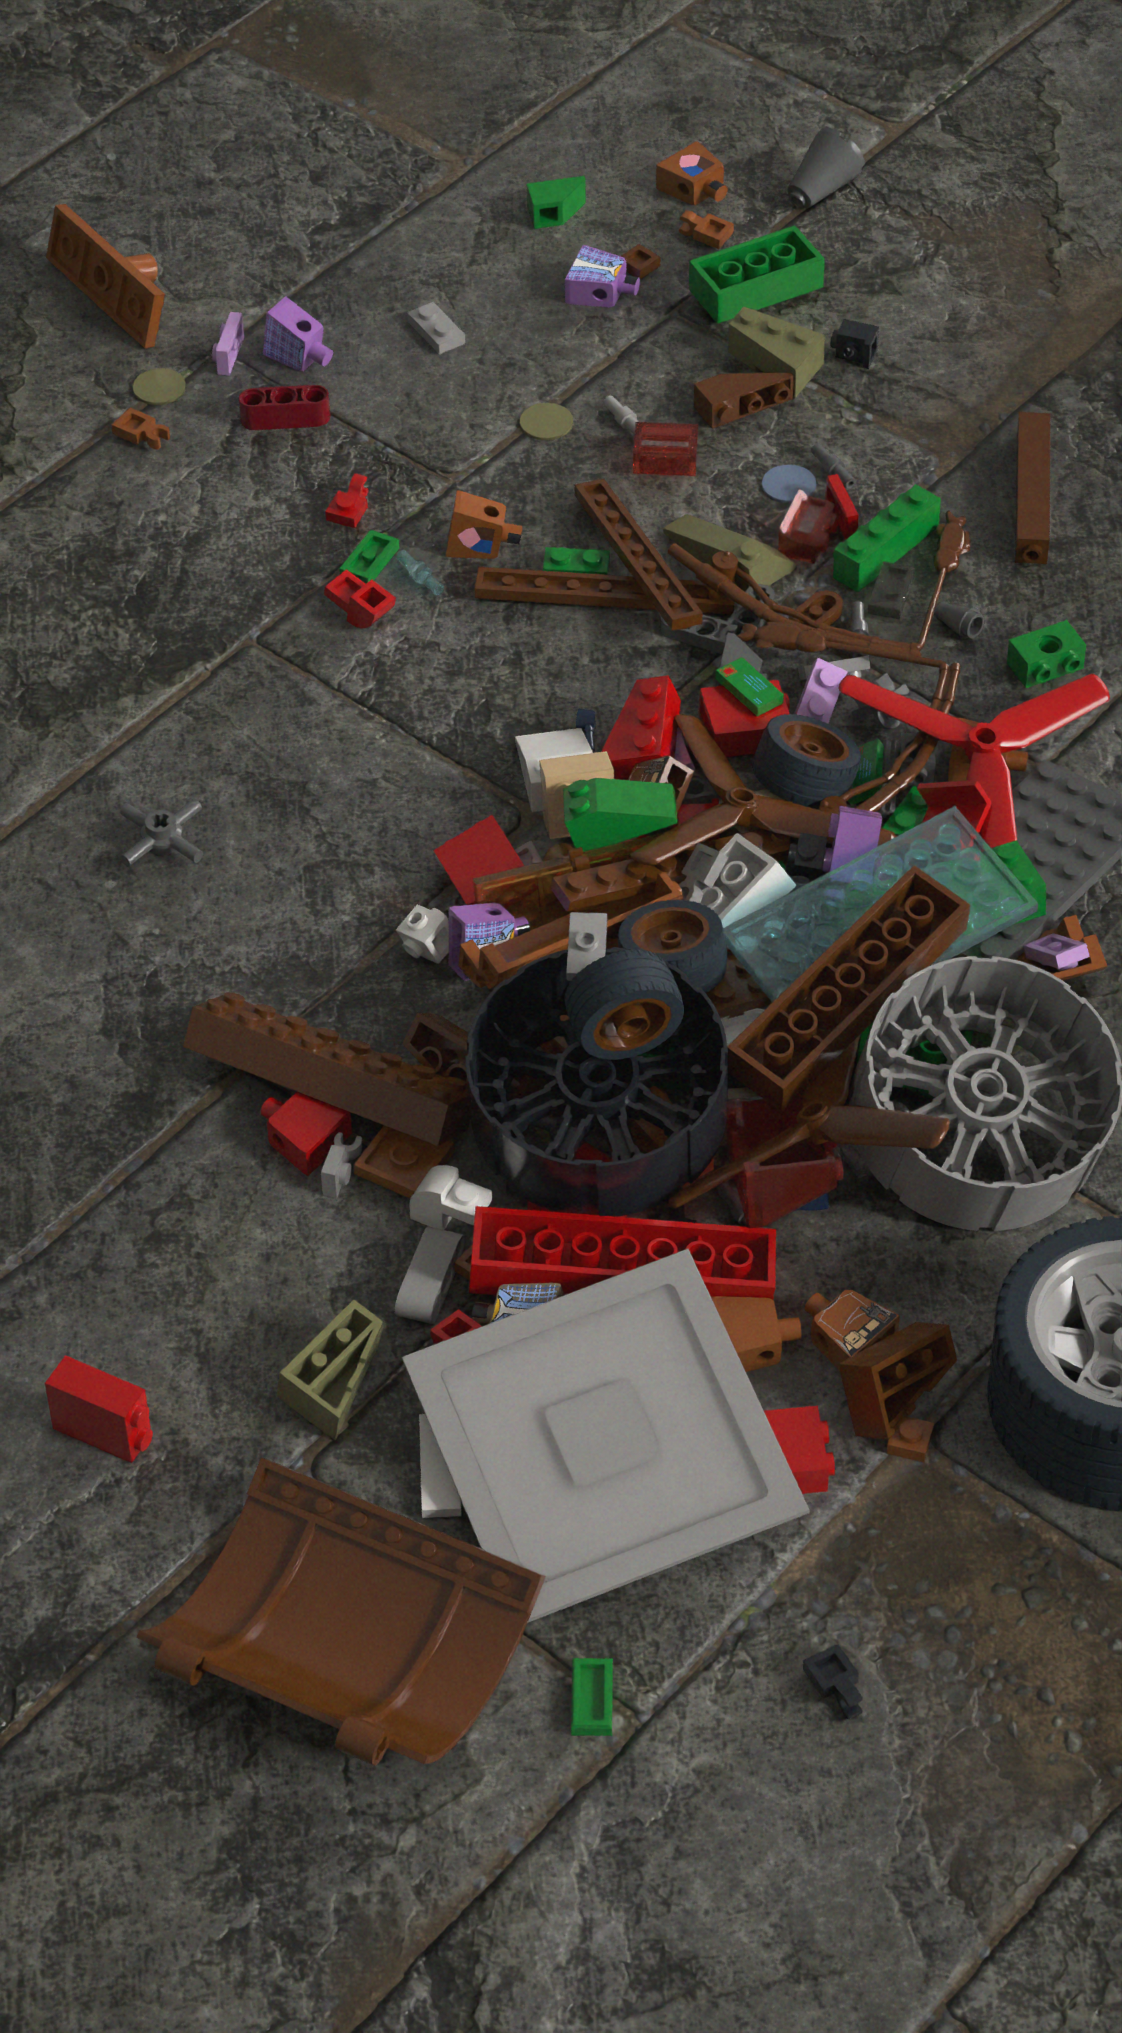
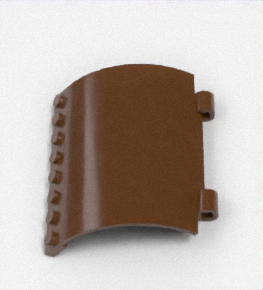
M261 1458L247 1491L249 1496L222 1552L204 1580L172 1616L153 1628L139 1630L136 1638L159 1648L155 1658L156 1670L192 1686L200 1681L206 1670L340 1729L336 1738V1749L373 1766L380 1762L387 1748L422 1764H429L440 1759L466 1734L495 1691L524 1633L546 1576L276 1462Z

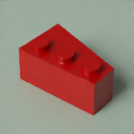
M669 675L636 680L601 751H607L614 771V779L628 780L636 763L664 756H671L675 759L678 725L674 716L680 714L681 700Z

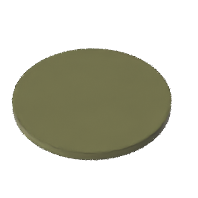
M166 368L145 371L133 383V392L137 399L151 405L172 403L178 400L186 390L184 377L180 373Z
M554 403L532 405L520 416L522 431L526 435L538 440L561 438L573 426L571 412L565 407Z

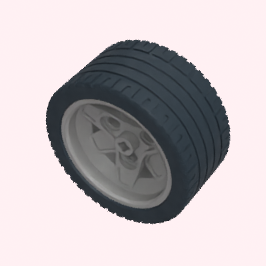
M1106 1216L1100 1220H1097V1218L1087 1219L1085 1223L1079 1221L1070 1224L1068 1228L1062 1227L1055 1230L1053 1235L1048 1234L1040 1239V1243L1035 1242L1030 1246L1028 1252H1024L1017 1259V1263L1013 1264L1009 1274L1002 1283L996 1304L987 1387L988 1409L994 1430L998 1432L1001 1444L1006 1446L1005 1450L1011 1458L1016 1459L1015 1462L1021 1469H1026L1027 1474L1034 1480H1040L1041 1485L1049 1490H1056L1057 1494L1065 1498L1069 1496L1072 1498V1501L1081 1504L1083 1502L1089 1503V1506L1099 1509L1100 1506L1107 1507V1510L1112 1511L1122 1509V1216L1120 1218ZM1073 1370L1080 1373L1077 1382H1073L1063 1371Z

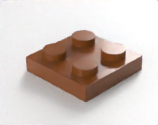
M384 1125L355 1162L354 1174L411 1199L429 1170L435 1166L447 1163L455 1152L454 1142L448 1140L437 1146Z

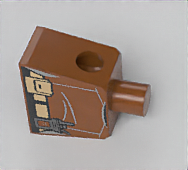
M851 1289L844 1290L832 1302L820 1293H815L805 1305V1311L814 1317L811 1328L813 1344L838 1370L839 1363L899 1331L900 1316L897 1313Z

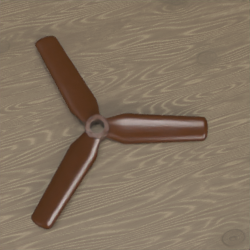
M685 714L674 716L708 782L723 800V803L698 813L630 854L631 859L648 866L657 865L697 845L698 842L701 843L733 826H743L746 828L755 826L774 833L799 838L800 832L827 837L826 844L833 845L834 838L828 837L830 813L781 799L756 795L752 790L745 787L700 719ZM880 829L876 855L882 856L883 853L887 852L889 857L894 852L892 847L896 837L894 832Z
M858 1036L804 1090L801 1098L803 1108L796 1117V1124L673 1194L666 1202L668 1207L678 1208L805 1139L807 1142H813L814 1145L830 1141L836 1144L933 1149L946 1136L950 1120L942 1117L858 1105L844 1106L849 1094L859 1042Z

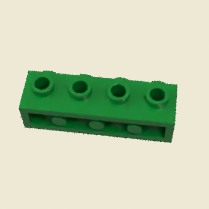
M917 484L907 492L900 494L892 504L880 510L872 520L860 526L852 536L836 546L833 552V578L856 592L861 591L936 530V527L939 525L941 498Z

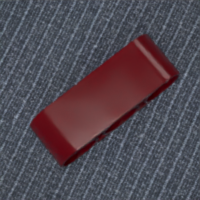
M321 385L250 388L239 394L240 420L242 426L248 430L319 427L330 421L329 392Z

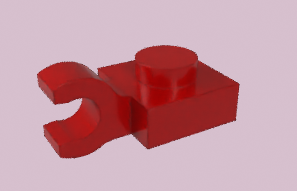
M355 473L350 481L348 492L338 490L325 511L326 521L356 528L368 508L367 498L365 497L369 490L363 487L367 481V476Z

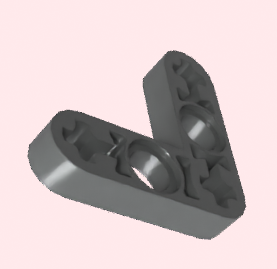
M758 584L769 599L775 601L774 590L768 585ZM751 587L746 590V593L764 603ZM739 604L728 621L703 615L702 624L683 630L677 629L672 631L660 615V631L665 637L723 654L727 633H734L737 636V634L744 632L742 630L743 624H753L760 628L766 623V620L760 619ZM749 617L756 621L753 623H743L740 619ZM701 629L711 630L713 633L709 635H701L697 633V631ZM755 639L743 642L751 648Z

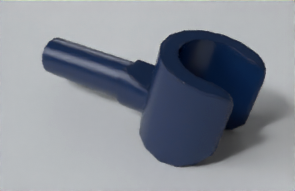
M578 709L576 728L585 729V737L594 752L595 712L593 710Z

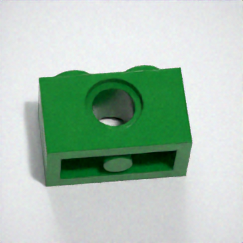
M1065 620L1009 639L1007 664L1024 687L1028 688L1084 669L1086 643L1071 624Z

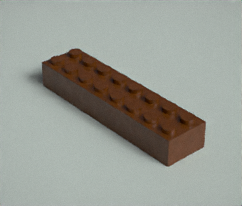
M914 865L727 1046L728 1073L782 1112L875 1020L881 1006L892 992L896 993L905 980L920 970L929 967L967 929L971 905Z
M226 992L224 995L208 999L206 1002L192 1007L183 1045L184 1048L437 1146L468 1130L471 1119L468 1086H466L467 1083L462 1079L455 1077L444 1078L434 1074L435 1071L428 1066H413L402 1062V1057L397 1054L376 1052L371 1050V1046L365 1042L342 1039L334 1030L327 1028L316 1029L308 1026L306 1020L295 1016H282L276 1013L275 1008L268 1005H253L246 1002L245 998L237 993Z

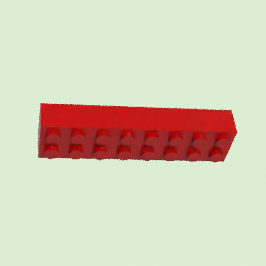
M475 1206L469 1293L497 1295L498 1288L502 1284L559 1283L564 1294L567 1295L689 1249L711 1298L723 1296L770 1298L773 1300L776 1277V1229Z

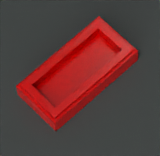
M829 475L826 478L825 501L844 539L847 540L858 529L859 514L839 475Z

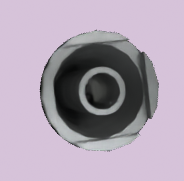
M824 128L815 135L787 189L789 200L796 207L810 208L856 178L862 172V167L865 165L862 152L851 139L846 142L839 137L842 132L832 128Z

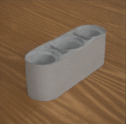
M429 1226L425 1228L397 1295L395 1305L396 1316L429 1324L435 1323L456 1273L454 1262L464 1251L465 1236L463 1234Z

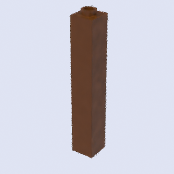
M1019 412L1016 452L1015 563L1047 564L1050 541V413Z

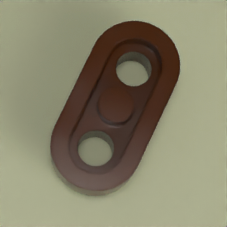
M828 590L819 591L795 610L816 622H822L830 626L842 615L843 600L836 592ZM789 616L790 620L807 625L803 621Z

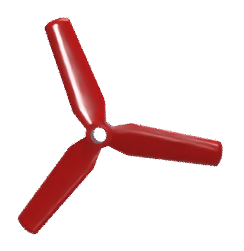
M1089 674L1004 710L990 723H977V726L972 727L956 717L854 675L845 676L840 681L838 687L840 693L941 741L965 750V754L971 760L966 780H978L992 802L978 834L982 851L1017 840L1010 771L1001 753L1025 748L1110 700L1109 691L1101 678L1096 674Z

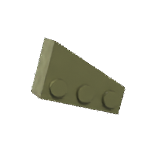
M744 306L729 323L728 352L753 370L759 368L764 373H792L793 398L799 395L824 364V334Z
M353 1300L279 1373L277 1397L336 1441L379 1347L383 1321L357 1301Z

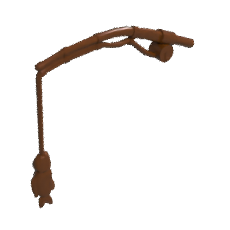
M948 510L946 512L948 524H939L936 527V532L940 537L933 563L936 570L939 571V575L917 643L880 639L876 636L871 637L829 626L822 622H816L792 608L777 605L775 601L769 599L752 576L737 566V557L729 551L715 553L712 557L711 565L709 563L703 564L676 543L669 547L668 554L694 572L699 581L717 594L723 593L767 622L795 623L801 630L815 629L830 642L921 657L920 651L927 639L945 574L957 569L960 563L959 556L970 551L971 542L969 531H964L962 528L966 524V516L955 517ZM736 575L747 582L764 603L734 584ZM777 613H781V614H784V615L791 616V617L796 618V619H798V620H800V621H803V622L806 623L807 625H804V624H801V623L792 621V620H790V619H788V618H786V617H783V616H781V615H779V614H777Z
M767 622L765 626L760 628L753 624H743L742 630L744 632L737 635L742 641L756 639V646L763 649L774 647L794 651L797 649L806 653L821 652L827 647L939 668L940 675L930 707L948 714L955 701V691L960 674V664L956 662L948 666L946 662L941 660L830 642L818 630H801L795 623ZM919 730L914 741L894 760L890 771H887L882 777L846 791L841 796L826 797L820 803V811L838 814L839 806L847 807L846 801L853 796L887 783L872 797L854 807L855 809L877 812L895 795L906 789L908 784L916 778L927 763L939 739ZM920 744H923L915 759L904 772L897 776L901 764L908 755L916 750Z

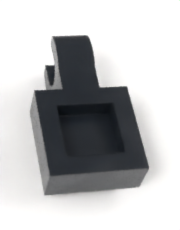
M838 1644L803 1660V1671L823 1699L834 1694L842 1713L848 1720L862 1714L863 1710L858 1703L863 1701V1698L854 1686V1684L858 1683L859 1673Z

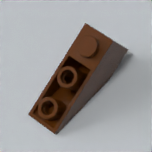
M792 373L719 374L694 383V408L712 429L793 399Z

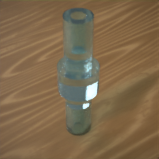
M401 550L397 554L396 559L409 571V576L414 581L425 585L434 595H440L443 592L444 585L432 575L431 569L424 562L417 561L406 550Z

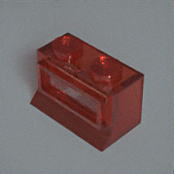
M635 422L633 474L696 476L698 424Z
M799 488L779 527L778 551L788 558L815 564L820 552L825 553L830 532H835L837 529L839 513H835L836 503L807 496Z

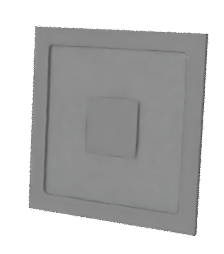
M689 1249L402 1357L481 1549L546 1576L528 1623L809 1513L808 1505Z

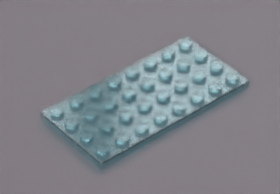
M956 806L730 924L724 928L728 948L773 1003L914 865L971 905L967 929L931 965L949 960L1037 912L1038 903Z

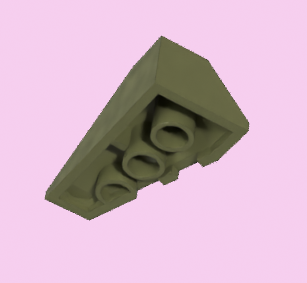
M688 514L663 528V533L703 564L709 563L711 565L712 557L717 552L729 551L733 553L738 559L737 566L752 576L758 584L769 586L796 570V564L774 547ZM736 575L733 583H736L739 588L746 592L750 585Z

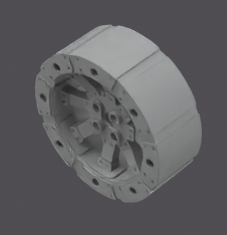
M967 956L945 960L920 970L905 980L901 988L896 993L892 992L876 1015L854 1070L849 1091V1105L895 1111L893 1101L890 1102L889 1099L892 1086L902 1088L903 1085L929 1090L928 1094L935 1097L931 1103L911 1113L948 1118L950 1120L949 1128L955 1127L953 1137L955 1143L950 1156L946 1158L942 1168L925 1159L926 1155L917 1148L857 1145L862 1158L873 1175L886 1189L891 1188L898 1194L900 1202L917 1213L948 1226L978 1231L980 1227L993 1228L994 1231H1003L1024 1227L1052 1215L1068 1203L1074 1192L1078 1193L1082 1188L1119 1118L1122 1107V1080L1120 1074L1122 1063L1115 1041L1105 1022L1084 997L1080 998L1070 989V985L1043 969L1021 961L994 956L991 959ZM1003 1020L1012 1021L1014 1029L1002 1025ZM974 1030L991 1034L992 1041L990 1047L976 1049L974 1046H970L960 1031ZM929 1040L932 1044L936 1043L947 1058L946 1064L935 1065L913 1060L914 1057L905 1054L910 1048H915L922 1042ZM1017 1044L1031 1052L1040 1060L1041 1064L1026 1068L1021 1066L1011 1055L1013 1046ZM1053 1088L1054 1091L1059 1090L1064 1105L1067 1107L1068 1117L1062 1114L1059 1116L1039 1105L1038 1101L1032 1097L1034 1092ZM978 1090L988 1092L991 1097L982 1095ZM1029 1129L1050 1141V1145L1058 1150L1051 1164L1048 1162L1037 1170L1032 1159H1029L1019 1136L1020 1130L1027 1131ZM983 1139L987 1140L993 1150L997 1149L1006 1171L1004 1174L1005 1181L987 1184L985 1181L970 1179L973 1167L970 1165L975 1151L979 1149Z

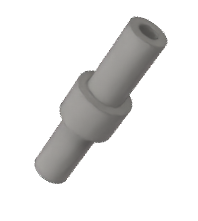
M611 395L604 399L603 405L615 415V421L624 429H629L640 440L647 437L648 430L637 420V415L629 407L622 406Z

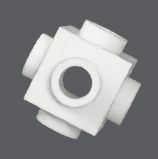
M417 904L396 929L404 942L402 947L415 958L422 956L439 964L449 952V920L444 913L436 908L429 910Z

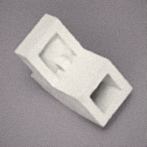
M448 1165L435 1166L429 1170L410 1199V1219L442 1230L446 1228L452 1217L474 1225L475 1206L488 1207L492 1201V1190L459 1178V1171L456 1167Z

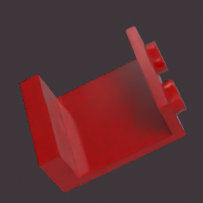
M978 780L919 783L917 790L929 807L917 835H900L895 837L892 847L907 869L912 868L914 865L918 868H930L970 855L992 804Z

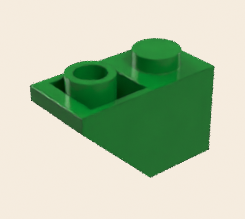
M585 176L527 183V209L534 229L564 225L586 203Z

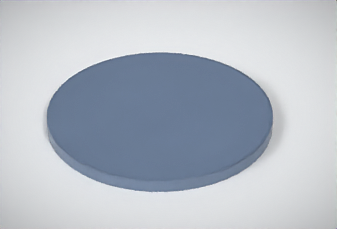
M781 465L770 469L763 476L762 489L768 497L775 501L798 503L813 495L816 490V479L809 470L803 467Z

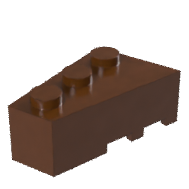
M915 1322L838 1364L855 1436L889 1440L895 1433L893 1427L903 1415L910 1416L916 1409L914 1403L923 1392H930L955 1364L957 1357L949 1324Z

